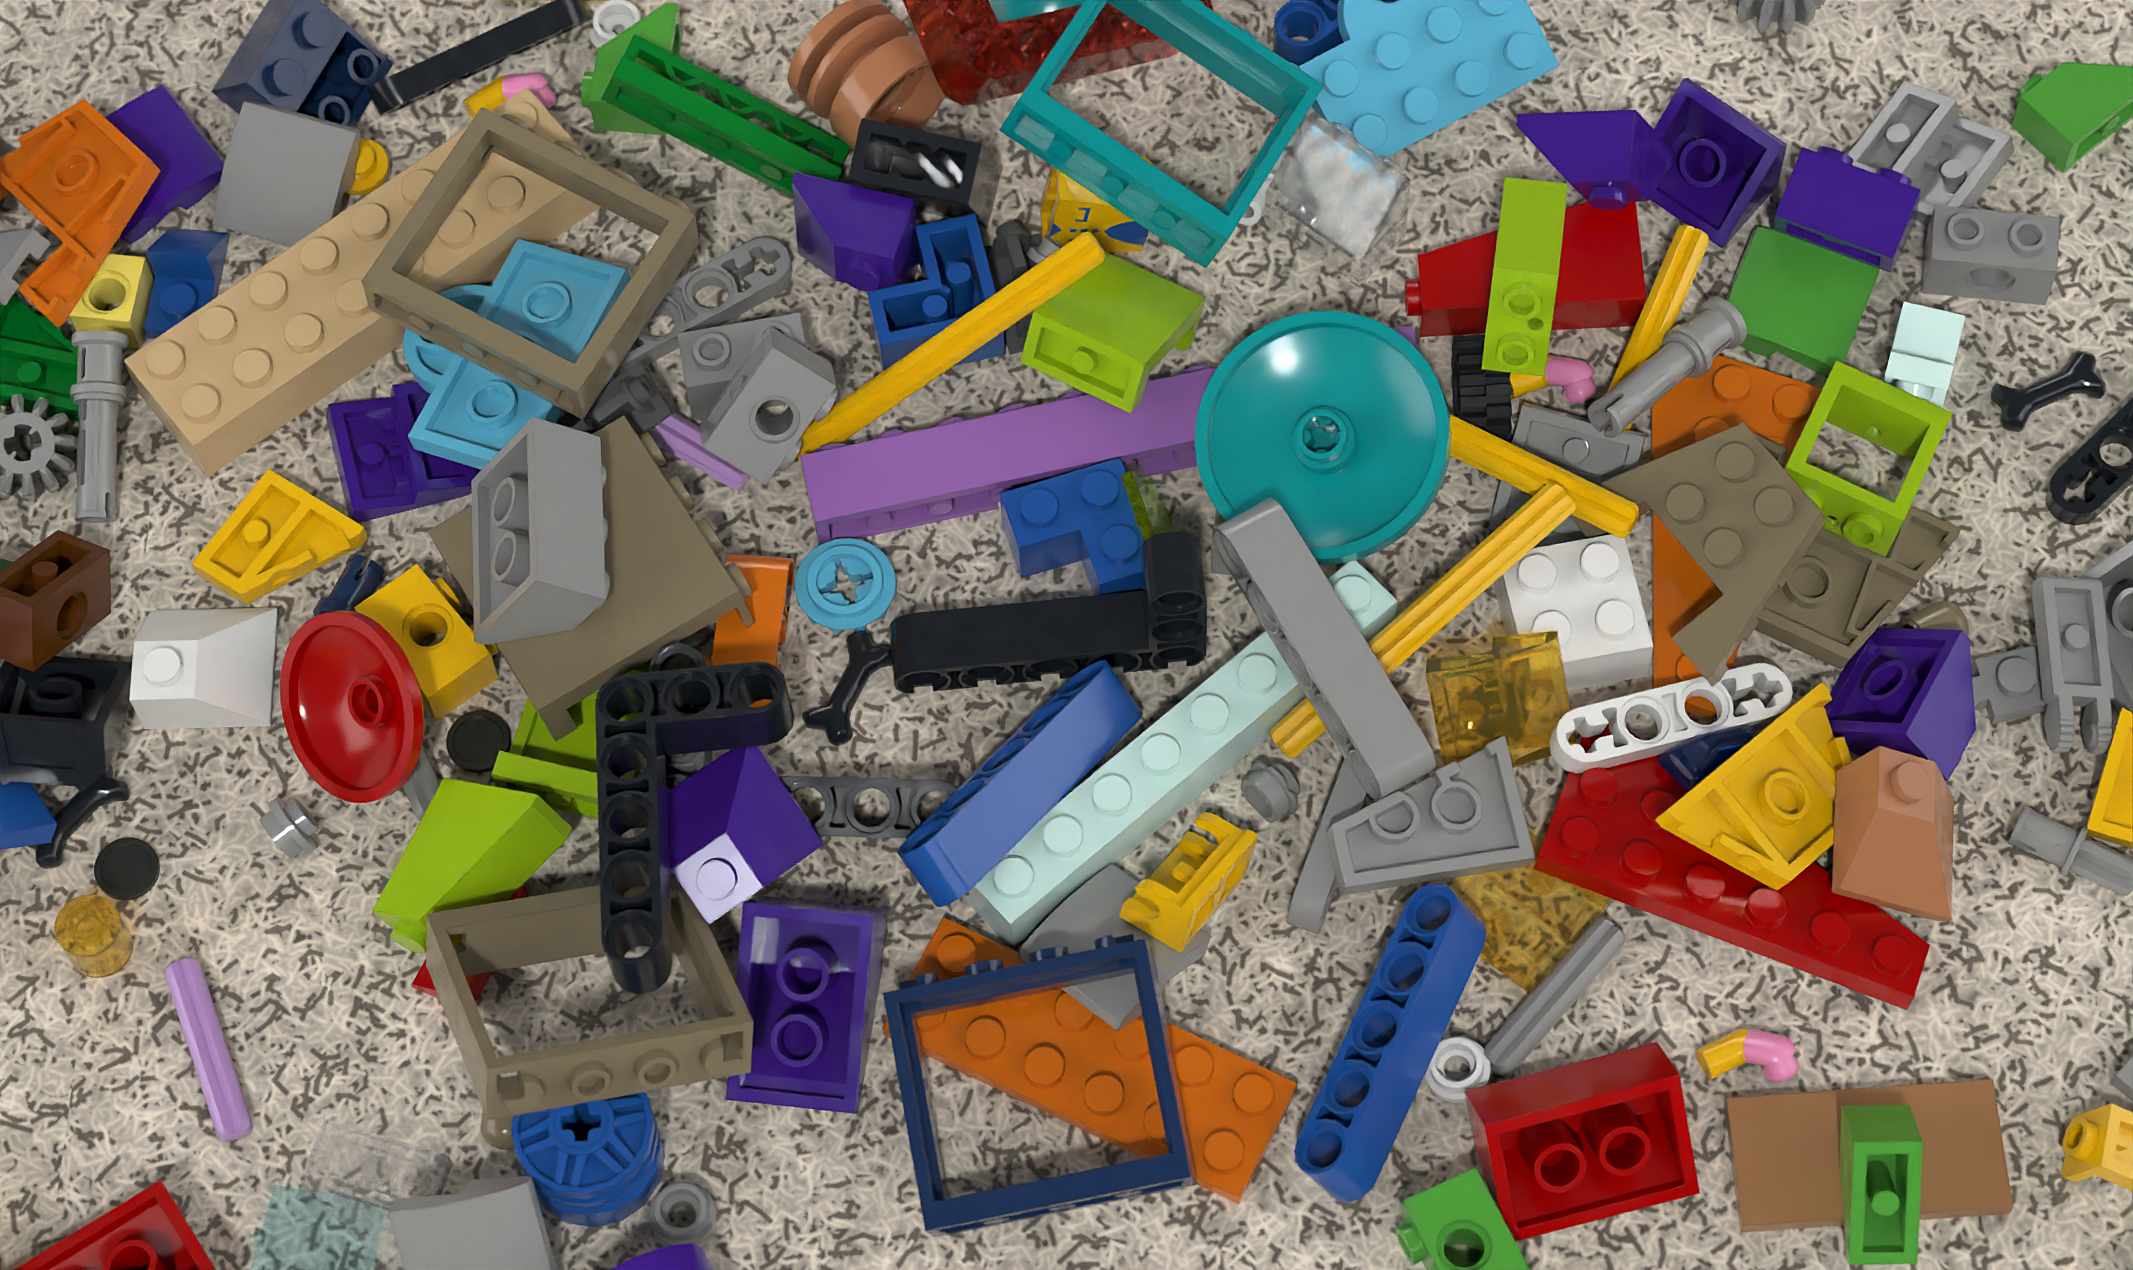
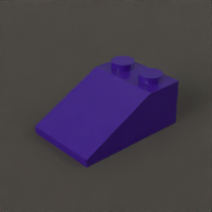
M760 895L743 902L736 985L753 1019L751 1073L728 1077L726 1100L851 1114L859 1112L882 973L887 917L886 908Z

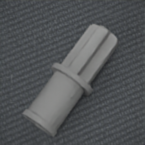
M2027 806L2025 807L2010 837L2009 845L2032 853L2062 868L2060 874L2065 877L2071 871L2122 896L2129 895L2133 890L2132 858L2087 838L2089 830L2083 827L2078 832L2046 818V816L2033 811Z

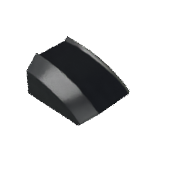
M54 656L32 672L25 668L14 666L4 660L0 667V783L4 786L10 781L75 786L83 792L104 775L113 757L130 698L132 662Z

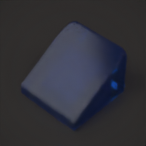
M1749 726L1708 734L1659 756L1657 762L1685 790H1689L1749 742L1755 732Z

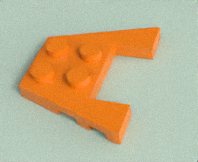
M85 99L20 136L18 140L21 147L0 159V201L7 194H11L62 242V245L17 288L57 328H60L69 317L160 173L159 168L147 155Z

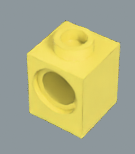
M108 253L69 315L76 332L87 330L119 332L129 337L127 348L141 349L154 284V278L145 257ZM122 302L119 307L113 310L102 311L112 303Z

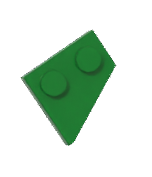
M16 292L5 306L0 304V405L12 408V396L21 394L24 400V410L32 412L35 402L42 397L49 402L46 415L54 416L64 412L69 420L79 422L78 405H75L73 398L70 397V387L77 383L78 348L71 345V341L63 335L61 328H57L46 316H38L23 304Z

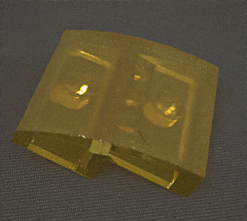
M1558 631L1493 637L1492 652L1427 659L1426 678L1444 766L1454 761L1458 763L1483 750L1485 745L1504 735L1513 768L1552 756L1549 746L1551 733L1564 714L1572 710ZM1575 730L1568 739L1570 745L1576 744Z
M1529 831L1535 859L1530 866L1457 877L1450 885V888L1485 924L1486 939L1479 957L1530 995L1595 919L1601 917L1606 912L1614 899L1534 870L1533 867L1543 841Z

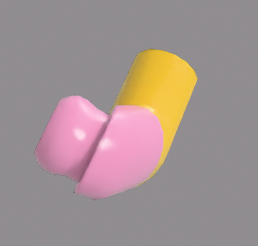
M538 72L503 75L464 99L463 104L467 112L474 119L481 107L492 111L526 87L546 109H549L556 103V95L547 86L550 81Z
M1548 354L1545 377L1518 373L1510 374L1511 399H1516L1548 386H1562L1564 399L1569 403L1578 404L1595 397L1597 387L1592 379L1595 372L1585 361Z
M1741 1028L1695 1050L1696 1059L1709 1080L1745 1063L1761 1065L1764 1076L1775 1083L1794 1077L1799 1069L1798 1060L1794 1056L1797 1049L1785 1035L1751 1028Z

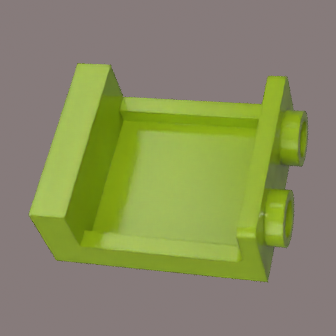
M1105 252L1106 256L1102 264L1033 311L1020 363L1131 414L1142 402L1151 370L1173 347L1186 351L1192 345L1206 297Z
M652 658L625 675L649 672ZM599 690L567 709L578 729L556 742L527 697L509 753L499 750L492 771L496 787L538 794L554 810L598 820L595 702ZM641 713L625 715L619 721L635 719ZM640 770L627 772L621 776V779L634 778L639 775Z

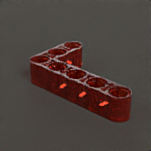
M903 0L939 87L944 95L961 105H974L1023 93L1082 6L1080 4L998 23L989 0ZM1201 0L1206 7L1213 11L1211 0ZM1106 3L1052 85L1171 57L1180 51L1109 3Z

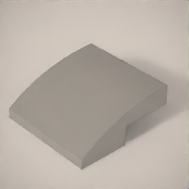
M1903 81L1848 155L1854 160L1852 165L1876 173L1877 168H1887L1909 177L1912 180L1911 187L1921 190L1916 220L1928 227L1934 205L1973 208L2014 152L2011 135L1959 116L1957 100Z
M247 99L242 105L226 155L212 224L286 246H293L340 214L343 193L353 186L361 130Z
M1524 403L1512 444L1594 484H1598L1638 467L1646 434L1623 429L1615 438H1607L1604 434L1605 430L1611 426L1609 424L1599 433L1589 419ZM1500 481L1488 529L1495 531L1533 496ZM1567 517L1539 543L1554 545L1587 539V537L1573 520Z
M1111 863L1084 883L1054 910L1021 946L1018 956L1029 963V954L1036 950L1067 946L1069 954L1095 949L1094 941L1103 936L1112 934L1115 938L1134 934L1135 940L1146 939L1153 949L1162 993L1166 982L1205 955L1211 936L1200 929L1181 953L1119 917L1122 905L1129 897L1132 898L1135 895V887L1139 883ZM1134 973L1061 988L1116 1031H1119L1142 1014Z
M532 1176L469 1180L460 1194L397 1198L388 1210V1216L404 1270H557Z

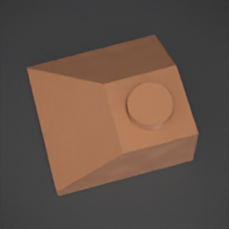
M1878 746L1836 771L1832 893L1934 921L1947 922L1951 920L1954 797L1936 762Z

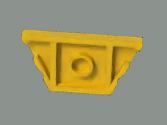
M1822 681L1658 816L1655 819L1656 822L1663 829L1776 891L1788 884L1834 844L1836 771L1852 762L1845 737L1834 738L1824 706L1832 700L1828 687Z

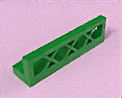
M636 34L633 35L601 100L791 198H793L792 181L796 172L837 181L842 171L841 166L850 150V147L845 142ZM636 57L660 68L663 76L634 62ZM677 78L683 80V82L678 83ZM703 90L704 92L714 96L716 103L694 93L693 91ZM731 105L737 108L738 110L733 111ZM757 118L769 125L771 132L747 119ZM785 133L792 136V138L787 139ZM809 145L831 156V159L828 162L801 147Z

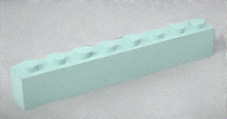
M1356 560L1345 564L1328 579L1367 643L1396 618L1398 601ZM1263 632L1057 803L969 891L970 906L1011 949L1015 950L1026 941L1047 917L1084 883L1109 864H1118L1270 736V728L1306 698L1305 693L1267 632Z

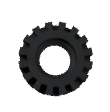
M1485 335L1453 336L1451 385L1453 389L1452 403L1454 416L1510 443V434L1512 432L1511 373L1481 369Z

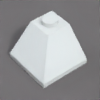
M278 608L151 610L134 640L129 698L143 728L271 726Z

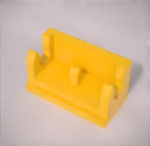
M1201 812L1194 820V824L1201 830L1210 832L1216 838L1218 845L1210 843L1204 836L1187 831L1181 838L1179 845L1150 878L1142 879L1135 887V895L1132 898L1129 897L1124 902L1119 917L1179 953L1239 885L1247 872L1259 837L1258 834L1250 829L1244 832L1221 817L1208 812Z

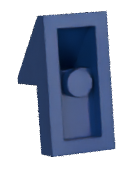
M168 229L147 249V257L155 274L144 327L148 339H156L218 297L230 238L229 233Z

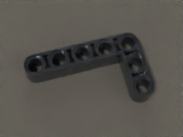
M1186 532L1160 533L1144 541L1141 547L1142 591L918 612L900 616L889 625L894 686L900 692L912 694L915 693L914 687L932 686L933 691L978 687V681L996 680V685L1042 681L1041 675L1059 673L1060 679L1071 678L1083 668L1099 660H1106L1111 668L1123 667V673L1168 669V663L1186 661L1187 667L1197 665L1206 657L1207 599L1200 541L1195 535Z
M676 643L667 645L657 651L651 660L649 672L666 671L671 659L682 654L691 657L697 667L713 666V663L707 653L700 648ZM697 706L689 709L684 714L699 713L706 707ZM713 751L688 753L681 757L675 755L665 756L666 791L674 784L682 783L710 764ZM779 776L793 797L803 787L814 788L820 792L824 799L825 810L820 820L812 824L820 836L908 838L924 822L920 806L926 794L932 790H940L951 796L959 788L954 783L941 779ZM870 788L883 792L890 803L889 816L879 826L865 824L860 820L856 812L858 797L862 792Z
M754 661L622 675L612 678L603 684L597 693L595 717L601 940L615 981L622 989L632 994L650 993L663 986L671 975L673 964L665 756L764 746L779 742L786 737L793 727L795 716L784 674L776 666L768 662ZM763 699L772 700L762 707H750L756 701ZM697 706L706 707L699 713L684 714L689 709ZM641 713L635 719L619 721L625 715ZM643 770L642 773L634 778L621 779V776L627 772ZM645 828L638 836L631 838L622 837L624 833L631 829ZM648 887L639 896L623 897L632 888ZM639 946L650 947L642 956L635 958L624 957L633 948Z

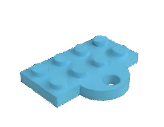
M1339 0L1337 20L1344 43L1300 65L1298 69L1324 86L1314 101L1312 108L1344 169L1352 177L1555 69L1560 64L1526 0H1395L1393 3H1385L1380 0Z
M518 238L491 287L485 285H461L444 290L438 294L575 364L630 281L627 269ZM408 329L405 330L403 351L407 364L417 383L431 394L408 435L415 450L482 470L532 417L556 424L563 409L437 344L425 342L426 338Z

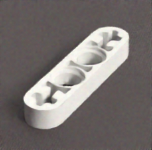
M1755 663L1727 670L1721 680L1713 687L1704 677H1699L1578 707L1565 713L1555 726L1549 740L1550 753L1555 762L1563 769L1573 773H1584L1588 769L1596 767L1605 769L1763 729L1779 717L1790 705L1793 695L1791 682L1786 674L1776 666L1767 663ZM1754 684H1756L1760 692H1771L1773 695L1766 708L1760 699H1751L1741 702L1733 712L1732 701L1745 697ZM1692 696L1708 699L1716 708V722L1710 725H1701L1692 721L1685 712V700ZM1632 711H1641L1650 715L1657 724V737L1651 740L1635 738L1625 726L1626 714ZM1609 723L1610 735L1595 740L1588 753L1584 752L1580 744L1570 745L1568 742L1575 728H1578L1582 737H1591L1601 734Z

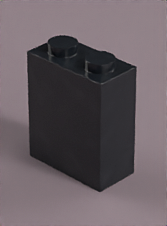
M862 118L848 179L858 187L915 199L916 211L947 218H956L976 213L978 224L988 226L1002 167L982 143Z

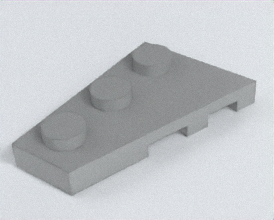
M1505 735L1485 745L1483 750L1458 763L1454 761L1436 770L1431 777L1404 791H1396L1332 824L1326 833L1340 896L1530 866L1535 859Z

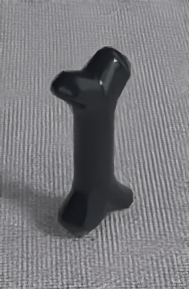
M2078 350L2073 353L2067 368L2062 372L2026 388L2016 389L1999 383L1995 384L1992 388L1991 399L2003 411L2000 420L2002 427L2012 432H2020L2023 430L2030 414L2071 394H2087L2096 399H2101L2105 393L2106 383L2094 372L2096 365L2095 356L2092 353Z
M863 630L853 632L846 638L849 654L848 664L829 700L818 708L806 710L802 713V719L807 728L824 731L829 743L834 746L844 745L851 741L853 734L850 714L870 675L880 668L892 666L891 648L874 645L869 633Z
M109 764L104 775L83 792L79 790L53 817L57 825L51 843L27 846L35 850L36 862L41 868L52 869L62 864L63 849L67 840L100 806L112 801L129 800L128 785L113 778L111 764Z

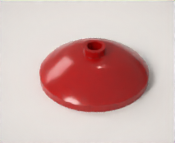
M348 610L332 611L309 619L297 630L291 639L281 668V710L291 745L307 773L331 795L352 803H368L384 799L394 794L406 783L419 758L423 742L425 716L422 693L416 673L401 646L388 631L373 619L361 613Z

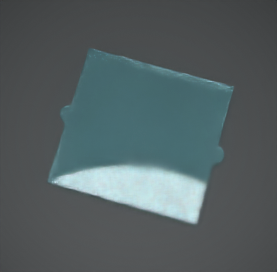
M275 1185L262 1230L256 1231L253 1235L257 1248L250 1270H372V1268L378 1267L381 1263L377 1249L389 1209L385 1206Z

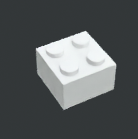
M1609 534L1532 548L1494 582V589L1523 699L1646 677L1648 675L1654 645L1625 538Z

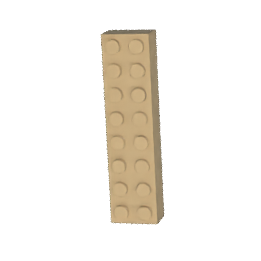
M528 87L491 111L501 117L504 114L516 116L524 121L532 129L533 133L553 143L558 140L565 141L580 150L586 157V160L594 163ZM467 128L123 360L138 394L207 478L403 344L406 328L370 310L361 281ZM492 152L406 278L437 294L461 285L487 286L496 279L518 238L545 246L601 206Z

